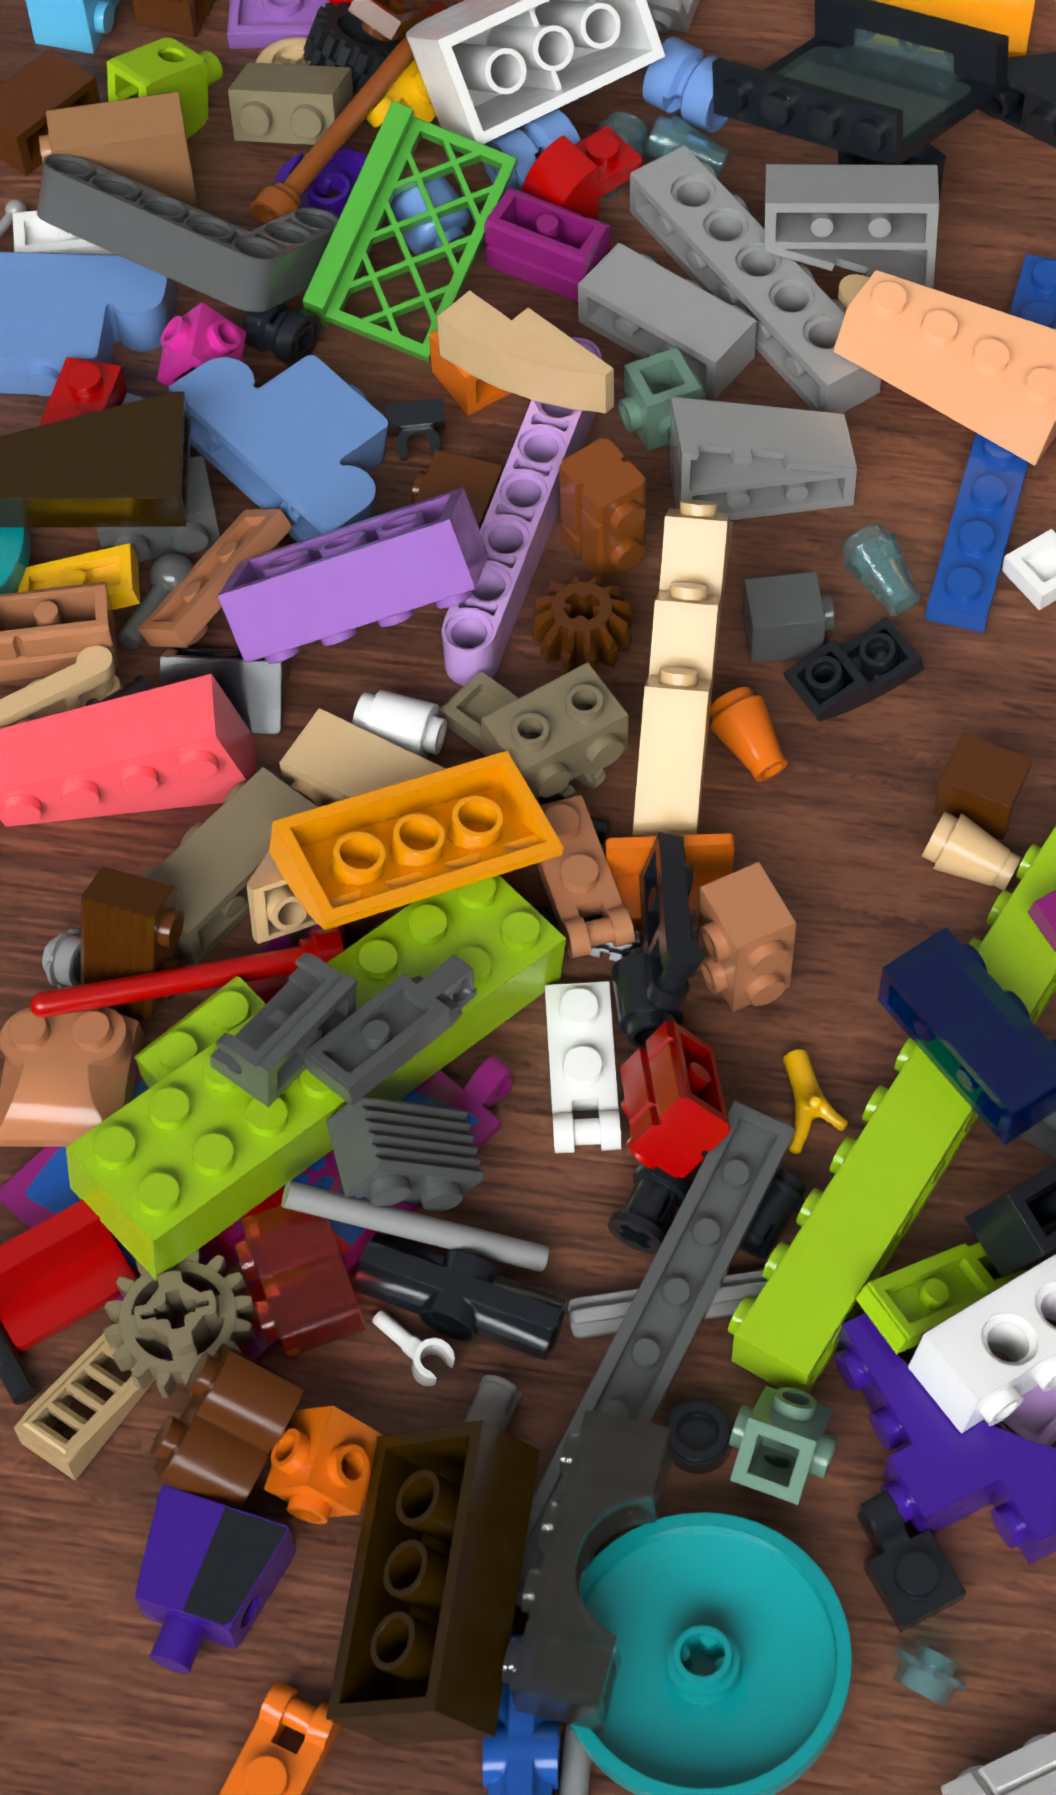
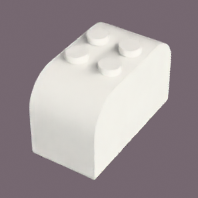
M465 0L421 21L406 33L440 127L481 144L500 137L665 57L646 0Z

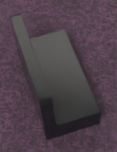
M170 647L160 656V687L212 674L251 733L278 734L281 731L283 684L290 677L291 658L274 664H268L264 658L245 664L239 649Z

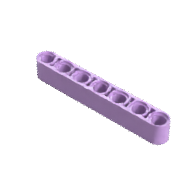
M572 337L573 340L601 359L599 347L592 341L585 338ZM531 400L480 528V533L489 555L476 589L471 590L472 596L469 599L449 607L443 621L441 633L444 666L447 676L453 682L465 686L478 672H484L491 678L496 674L560 508L559 466L563 459L583 448L596 412L568 409Z

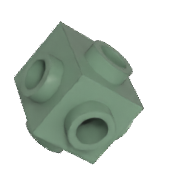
M678 347L624 365V398L618 400L619 414L626 430L629 433L636 431L647 452L670 445L671 397L706 400L705 391L699 377L692 373Z
M765 1386L754 1408L742 1405L736 1418L729 1445L738 1448L739 1451L730 1481L798 1505L812 1475L824 1479L830 1466L837 1438L827 1435L826 1431L833 1409L817 1404L813 1396L802 1390L790 1387L775 1389Z

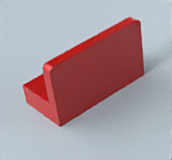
M84 1200L77 1202L0 1245V1320L16 1349L20 1352L28 1350L102 1308L107 1301H113L120 1297L122 1294L116 1284L119 1277L129 1278L134 1282L137 1280L111 1232Z

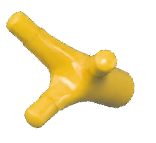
M801 1049L791 1051L783 1058L795 1099L794 1128L796 1132L789 1147V1151L793 1154L801 1153L814 1119L822 1118L839 1131H843L848 1126V1121L836 1112L823 1095L808 1052Z

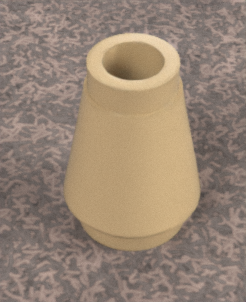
M945 811L921 855L935 863L934 870L991 887L995 886L1001 890L1006 889L1021 860L1020 856L1010 852L1009 848L963 813L957 818Z

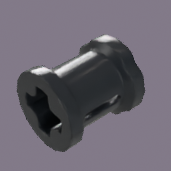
M640 1164L633 1174L635 1186L623 1210L614 1212L607 1225L609 1231L623 1244L643 1253L657 1254L666 1236L664 1231L676 1207L682 1205L690 1188L680 1177L674 1178L659 1167L650 1169Z

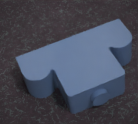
M0 252V393L51 396L66 357L111 364L114 344L118 341L122 342V345L128 349L139 352L152 351L161 347V335L166 325L175 317L178 299L176 281L119 255Z
M314 355L305 356L260 388L255 387L254 375L250 368L240 360L230 357L211 359L169 386L168 393H185L191 418L190 444L261 509H281L293 526L288 534L297 542L373 517L376 488L374 480L368 472L383 462L388 420L368 402L359 388L354 385H348L318 357Z

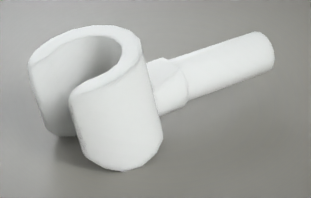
M384 1310L379 1311L374 1316L372 1323L400 1346L402 1351L413 1360L411 1370L413 1377L419 1384L423 1386L436 1385L437 1378L421 1364V1359L427 1355H436L447 1366L453 1368L454 1352L451 1346L444 1340L430 1338L421 1341Z

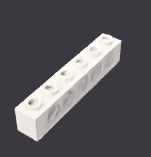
M1056 1254L923 1335L908 1368L961 1434L984 1419L989 1426L1001 1422L1020 1406L1023 1401L1022 1395L1036 1386H1039L1043 1392L1056 1387V1327L1045 1319L1049 1318L1056 1321ZM991 1350L1005 1354L1012 1362L999 1359Z

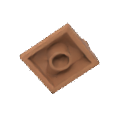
M29 1007L12 1015L0 1032V1048L6 1057L0 1085V1147H67L131 1102L139 1067L134 1056L142 1051L145 1036L139 1021L119 1014L108 1007L47 1018L35 1016Z

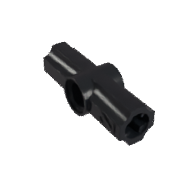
M378 1232L375 1233L371 1240H368L359 1259L358 1270L354 1279L355 1292L419 1314L423 1323L444 1336L459 1341L475 1340L477 1335L545 1361L555 1347L567 1311V1300L503 1278L494 1265L474 1254L451 1250L446 1252L445 1256Z

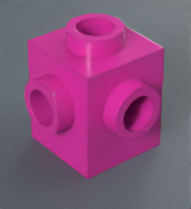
M203 302L182 317L175 316L166 325L161 335L160 343L163 346L157 380L169 387L203 363L218 357H230L245 363L242 354L247 331Z

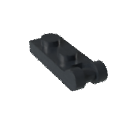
M658 832L639 876L645 985L647 997L654 1005L665 1010H674L683 1004L690 988L688 978L694 977L698 973L705 953L700 944L693 940L697 925V914L695 910H690L688 905V897L693 882L692 865L685 864L684 839L682 836Z

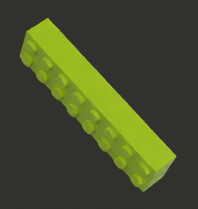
M499 875L411 903L326 963L342 975L348 974L357 980L356 1010L402 974H405L410 979L418 975L425 978L453 955L472 967L474 971L472 974L477 995L461 1009L462 1015L453 1026L365 1096L399 1101L545 992V985L557 984L560 981L566 938ZM257 1013L227 1034L235 1036ZM214 1042L66 1147L70 1188L81 1200H84L109 1231L145 1270L157 1280L158 1275L173 1269L286 1185L288 1181L293 1180L332 1151L333 1147L326 1121L346 1106L348 1102L305 1069L268 1108L210 1066V1056L218 1049L215 1044L216 1042Z

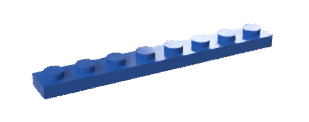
M1026 254L1010 309V315L1056 330L1055 259ZM978 433L975 434L927 604L925 620L984 633L1029 462Z

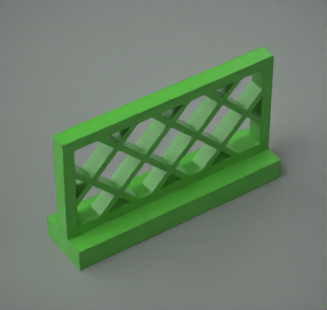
M392 101L302 300L304 309L317 315L320 319V325L328 328L330 323L430 363L429 334L438 330L437 316L458 300L485 239L484 224L489 214L505 194L518 165L517 158L414 117L412 108ZM420 138L443 146L449 161L419 173L413 159V154ZM453 150L464 154V156L456 158ZM479 162L500 169L492 186L474 193L470 192L461 169ZM407 167H409L412 176L402 179ZM454 172L463 197L434 208L424 184ZM417 187L427 211L397 222L390 206L394 196ZM486 201L481 214H479L476 204ZM469 208L476 224L472 234L449 243L439 218ZM385 216H387L390 225L380 229ZM432 222L441 247L412 258L402 233ZM395 236L405 261L374 272L368 257L372 245ZM464 250L457 264L454 254ZM447 257L453 272L449 285L426 293L416 268ZM364 265L368 275L357 279ZM410 272L419 296L389 308L379 283ZM373 286L383 310L362 319L343 311L350 294ZM442 300L435 315L431 304ZM424 307L431 322L424 342L420 343L401 335L394 318ZM387 321L391 331L378 326V324Z

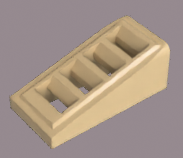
M104 1333L41 1395L14 1426V1430L22 1445L74 1481L77 1480L155 1381L153 1379L147 1387L141 1390L136 1387L132 1377L124 1383L101 1366L108 1357L114 1360L112 1355L118 1349L109 1346ZM91 1379H94L114 1393L107 1402L85 1388ZM75 1399L95 1412L88 1421L69 1409V1406ZM58 1420L77 1432L70 1440H67L52 1429Z

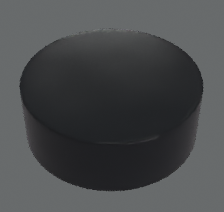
M689 1399L679 1403L672 1408L664 1421L662 1441L665 1454L677 1468L688 1473L704 1474L719 1468L727 1460L732 1446L729 1445L733 1430L731 1420L719 1405L709 1400Z

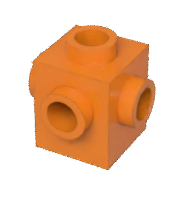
M333 1405L295 1410L285 1430L272 1449V1465L264 1490L287 1502L286 1510L289 1514L309 1523L326 1524L329 1517L360 1515L363 1503L367 1498L378 1436H383V1434Z

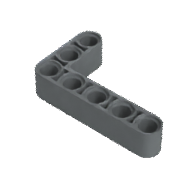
M52 154L44 158L37 216L52 226L232 307L250 312L270 310L308 289L339 220L338 216L329 211L303 207L295 209L249 232L91 161L67 154Z

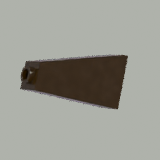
M169 392L0 436V528L186 527L191 418L185 393Z

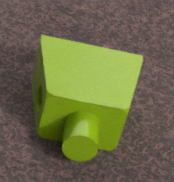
M164 37L107 61L108 102L179 92L185 132L188 139L201 129L208 119V87L222 78V65L216 55L208 50L198 54L174 38Z

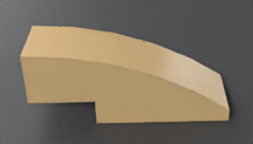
M469 290L437 316L440 356L468 374L502 390L559 407L598 413H607L614 407V368L529 307L513 320H510Z

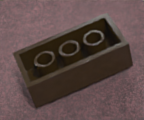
M484 1420L378 1436L326 1720L385 1745L495 1738L540 1450Z

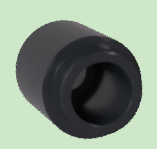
M643 947L627 951L611 968L618 1024L620 1030L627 1034L629 1044L638 1048H647L646 1040L665 1021H674L681 1025L684 1019L682 1005L674 1010H665L654 1005L646 994Z

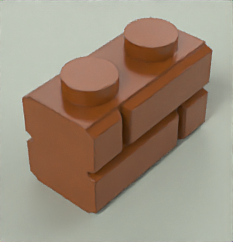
M600 438L563 459L559 466L561 520L563 521L561 524V540L576 557L582 556V563L594 577L599 573L601 579L606 580L618 572H627L633 569L645 555L646 478L630 461L624 462V454L609 438Z

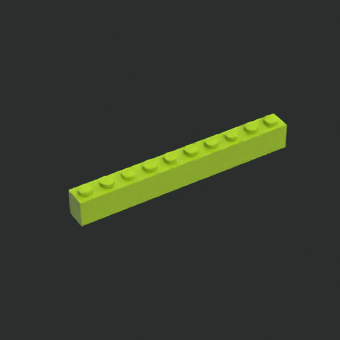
M1056 826L1043 847L1033 843L1026 852L1016 875L1021 881L1013 894L1003 890L998 896L987 919V924L992 927L984 940L981 941L974 937L965 948L956 972L962 975L953 989L943 985L937 992L926 1015V1021L931 1024L922 1038L911 1035L904 1044L894 1066V1070L900 1073L891 1087L888 1089L883 1085H879L871 1096L862 1116V1120L867 1122V1125L858 1139L847 1136L838 1148L829 1169L835 1175L826 1190L823 1192L814 1188L805 1200L796 1220V1224L802 1228L791 1245L781 1241L772 1252L762 1274V1277L768 1281L757 1299L747 1295L737 1307L728 1326V1332L734 1335L731 1361L778 1388H795L808 1394L810 1393L839 1345L842 1324L856 1318L862 1308L857 1302L856 1297L866 1284L880 1278L1054 995L1056 991V953L1027 912L1035 901L1056 890Z

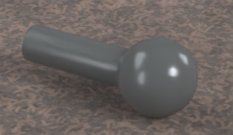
M167 553L158 557L153 562L149 571L151 587L117 634V639L122 645L136 650L141 644L144 637L137 628L173 588L188 576L194 565L187 557L178 553Z

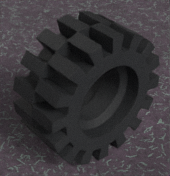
M332 2L326 3L325 8L321 6L315 16L303 48L305 51L303 54L304 59L311 61L309 65L351 67L354 92L358 93L403 38L390 40L389 42L378 40L363 30L361 27L363 21L348 11V3L339 2L338 7Z

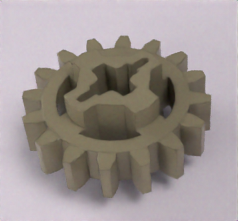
M198 1249L170 1271L158 1275L157 1280L136 1261L141 1276L135 1282L124 1277H119L116 1281L120 1293L124 1297L123 1301H107L105 1304V1310L109 1319L116 1324L103 1329L104 1336L111 1348H118L112 1355L121 1372L133 1368L131 1377L136 1387L141 1390L147 1387L153 1379H156L162 1398H170L176 1384L184 1383L186 1387L194 1366L204 1353L207 1352L214 1356L222 1343L241 1352L237 1346L238 1343L255 1342L256 1334L253 1326L245 1321L256 1315L251 1296L243 1295L247 1287L240 1272L227 1276V1264L224 1257L219 1254L211 1259L207 1265H203V1258ZM188 1284L199 1285L209 1290L199 1292ZM185 1315V1326L175 1329L176 1317ZM213 1339H216L214 1343L208 1348ZM162 1351L172 1357L173 1361L159 1359L150 1353Z

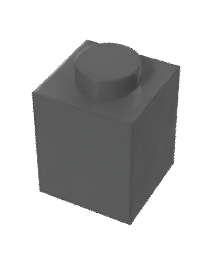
M817 572L744 579L742 617L751 663L806 658L823 647L825 631L834 630V608L831 595H821Z

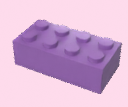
M464 487L242 560L238 563L218 594V598L245 664L264 658L268 664H274L293 657L300 652L299 646L313 641L321 640L324 646L334 645L354 636L357 633V627L378 621L380 627H389L414 615L413 609L435 602L437 608L442 609L464 602L472 596L471 590L476 589L489 554Z

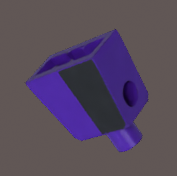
M162 1485L136 1588V1601L143 1616L151 1621L162 1624L149 1658L164 1668L178 1673L189 1674L203 1639L229 1648L240 1646L294 1557L296 1547L290 1527Z

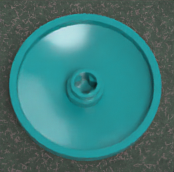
M708 1512L683 1513L648 1522L619 1537L595 1557L576 1581L566 1600L556 1633L554 1652L555 1674L560 1700L571 1730L584 1752L595 1765L611 1780L635 1795H775L798 1780L821 1757L842 1721L848 1702L852 1669L851 1640L846 1616L831 1583L819 1566L791 1540L760 1523L738 1516Z

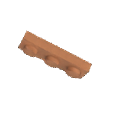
M245 509L192 567L188 576L173 588L137 628L150 646L186 648L199 641L205 635L208 629L207 623L222 607L218 594L238 563L242 560L279 549L278 543L293 527L282 510Z

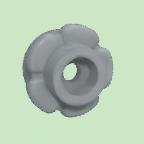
M71 928L66 934L60 933L57 937L51 939L43 952L42 966L46 972L47 979L51 985L57 986L59 989L81 985V930Z

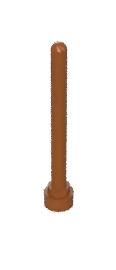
M406 36L397 44L283 183L277 182L273 186H265L250 204L251 213L261 226L301 206L300 197L415 59Z

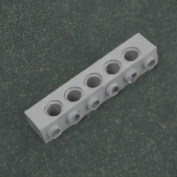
M683 145L630 172V213L703 290L730 305L742 308L749 316L757 320L756 350L813 411L844 413L880 393L881 378L833 352L846 313L843 305L838 300H831L815 283L811 272L805 265L797 264L792 259L764 252L765 229L749 213L745 202L738 195H732L720 183L714 170L707 162L700 161Z

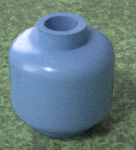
M440 177L424 184L434 208L461 198L445 177ZM417 187L399 193L393 198L391 209L397 222L427 211ZM469 208L439 218L449 243L467 236L464 232L471 221ZM432 222L402 233L406 245L416 255L441 247Z

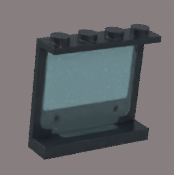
M815 0V37L765 70L721 58L712 62L714 113L884 164L900 165L1007 88L1009 36L873 0Z

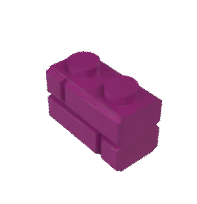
M508 188L484 224L485 243H487L486 265L488 267L578 301V283L611 251L609 249L611 244L610 225L592 218L582 217V214L514 188Z

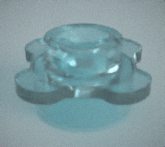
M921 1643L918 1644L913 1656L899 1648L897 1649L895 1655L900 1657L902 1661L893 1680L945 1708L955 1688L964 1691L966 1685L953 1678L959 1665L955 1661Z

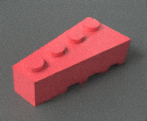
M212 674L0 728V821L5 827L224 803L226 796L234 786L243 781L247 782L258 772L255 737Z

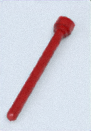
M338 927L328 930L310 931V938L299 940L298 947L38 992L30 1001V1009L35 1016L47 1018L221 987L236 976L240 977L244 982L289 975L299 968L295 962L304 953L312 954L327 963L344 951L343 942Z

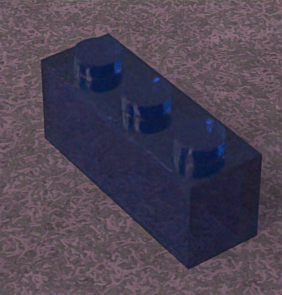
M945 927L883 967L878 994L880 1004L1004 1145H1007L1056 1112V1040L1047 1039L1030 1020L1029 1012L1023 1001L1010 990L1004 991L987 973L984 960L973 946L968 943L961 944L951 931Z

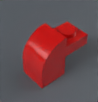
M608 125L576 144H573L562 135L552 142L536 159L526 176L522 192L582 214V217L599 221V198L630 180V172L642 167V156Z

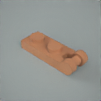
M579 795L540 805L564 847L561 856L536 863L560 932L566 938L565 946L570 958L573 959L591 954V947L612 942L614 948L634 943L635 934L629 911L622 903L583 796ZM599 914L602 916L600 919L585 922L583 919Z

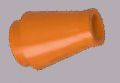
M744 686L724 694L711 705L710 718L712 723L710 724V730L751 772L756 782L766 781L776 776L787 766L788 762L781 751L762 696L754 695L750 687Z

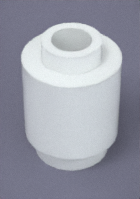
M379 690L377 694L364 692L357 703L352 724L425 759L428 758L430 753L439 754L447 731V720L439 717L438 704L385 690Z

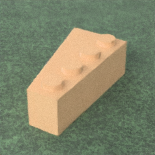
M875 270L847 307L833 352L1035 466L1056 436L1055 329Z

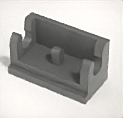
M304 953L295 962L299 968L289 976L287 984L235 1036L225 1033L215 1043L218 1049L210 1056V1066L268 1108L306 1069L303 1057L305 1051L356 1011L357 980L348 974L342 975L321 959L309 953Z

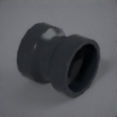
M283 302L267 311H248L242 329L247 331L245 338L247 346L260 352L271 350L279 361L292 366L305 356L312 354L319 338L321 325L317 315L304 309L291 310L288 308L287 303Z

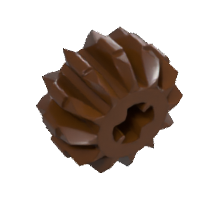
M573 572L568 585L565 586L551 580L549 588H547V596L536 597V602L533 606L534 622L531 623V634L535 645L541 647V655L544 657L546 664L561 660V668L565 674L570 672L575 666H582L587 662L593 670H596V663L598 662L614 668L618 660V652L628 651V647L632 642L633 609L630 607V602L624 601V594L621 592L619 584L604 587V582L599 573L589 582H581L579 577Z

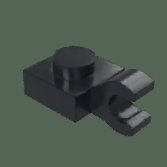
M887 1491L861 1503L863 1512L859 1513L857 1518L879 1553V1556L867 1561L864 1570L900 1633L963 1600L966 1591L929 1529L910 1539L900 1512Z

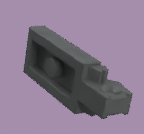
M453 955L425 978L418 975L410 979L405 974H402L309 1047L303 1055L306 1070L353 1106L453 1026L462 1015L461 1009L477 995L472 974L474 972L473 968Z

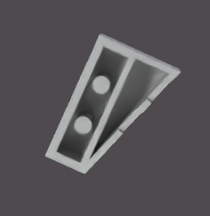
M766 164L764 252L830 271L833 270L835 265L863 273L867 277H871L875 270L932 289L934 288L939 217L938 165Z
M671 397L669 472L677 509H680L681 500L711 501L718 504L717 511L730 513L731 521L854 506L857 465L845 414Z

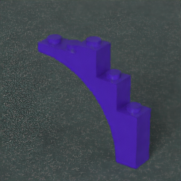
M866 1313L842 1324L838 1353L834 1355L837 1368L848 1388L853 1392L861 1389L873 1409V1412L869 1414L870 1422L882 1446L887 1451L897 1450V1452L888 1456L883 1478L885 1484L880 1486L881 1493L887 1491L898 1508L903 1522H908L915 1536L928 1529L931 1534H934L993 1504L995 1508L991 1510V1516L1000 1537L1009 1548L1013 1549L1018 1546L1029 1565L1056 1552V1448L1040 1445L998 1427L989 1426L983 1420L961 1434L910 1371L909 1365L893 1351Z

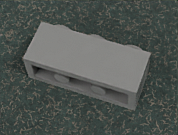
M618 243L578 283V317L581 324L642 359L678 347L692 373L699 377L705 395L713 400L755 358L757 323L755 318L749 316L742 308L730 305L706 292L694 281L683 279L658 265L651 257L639 254L621 243Z

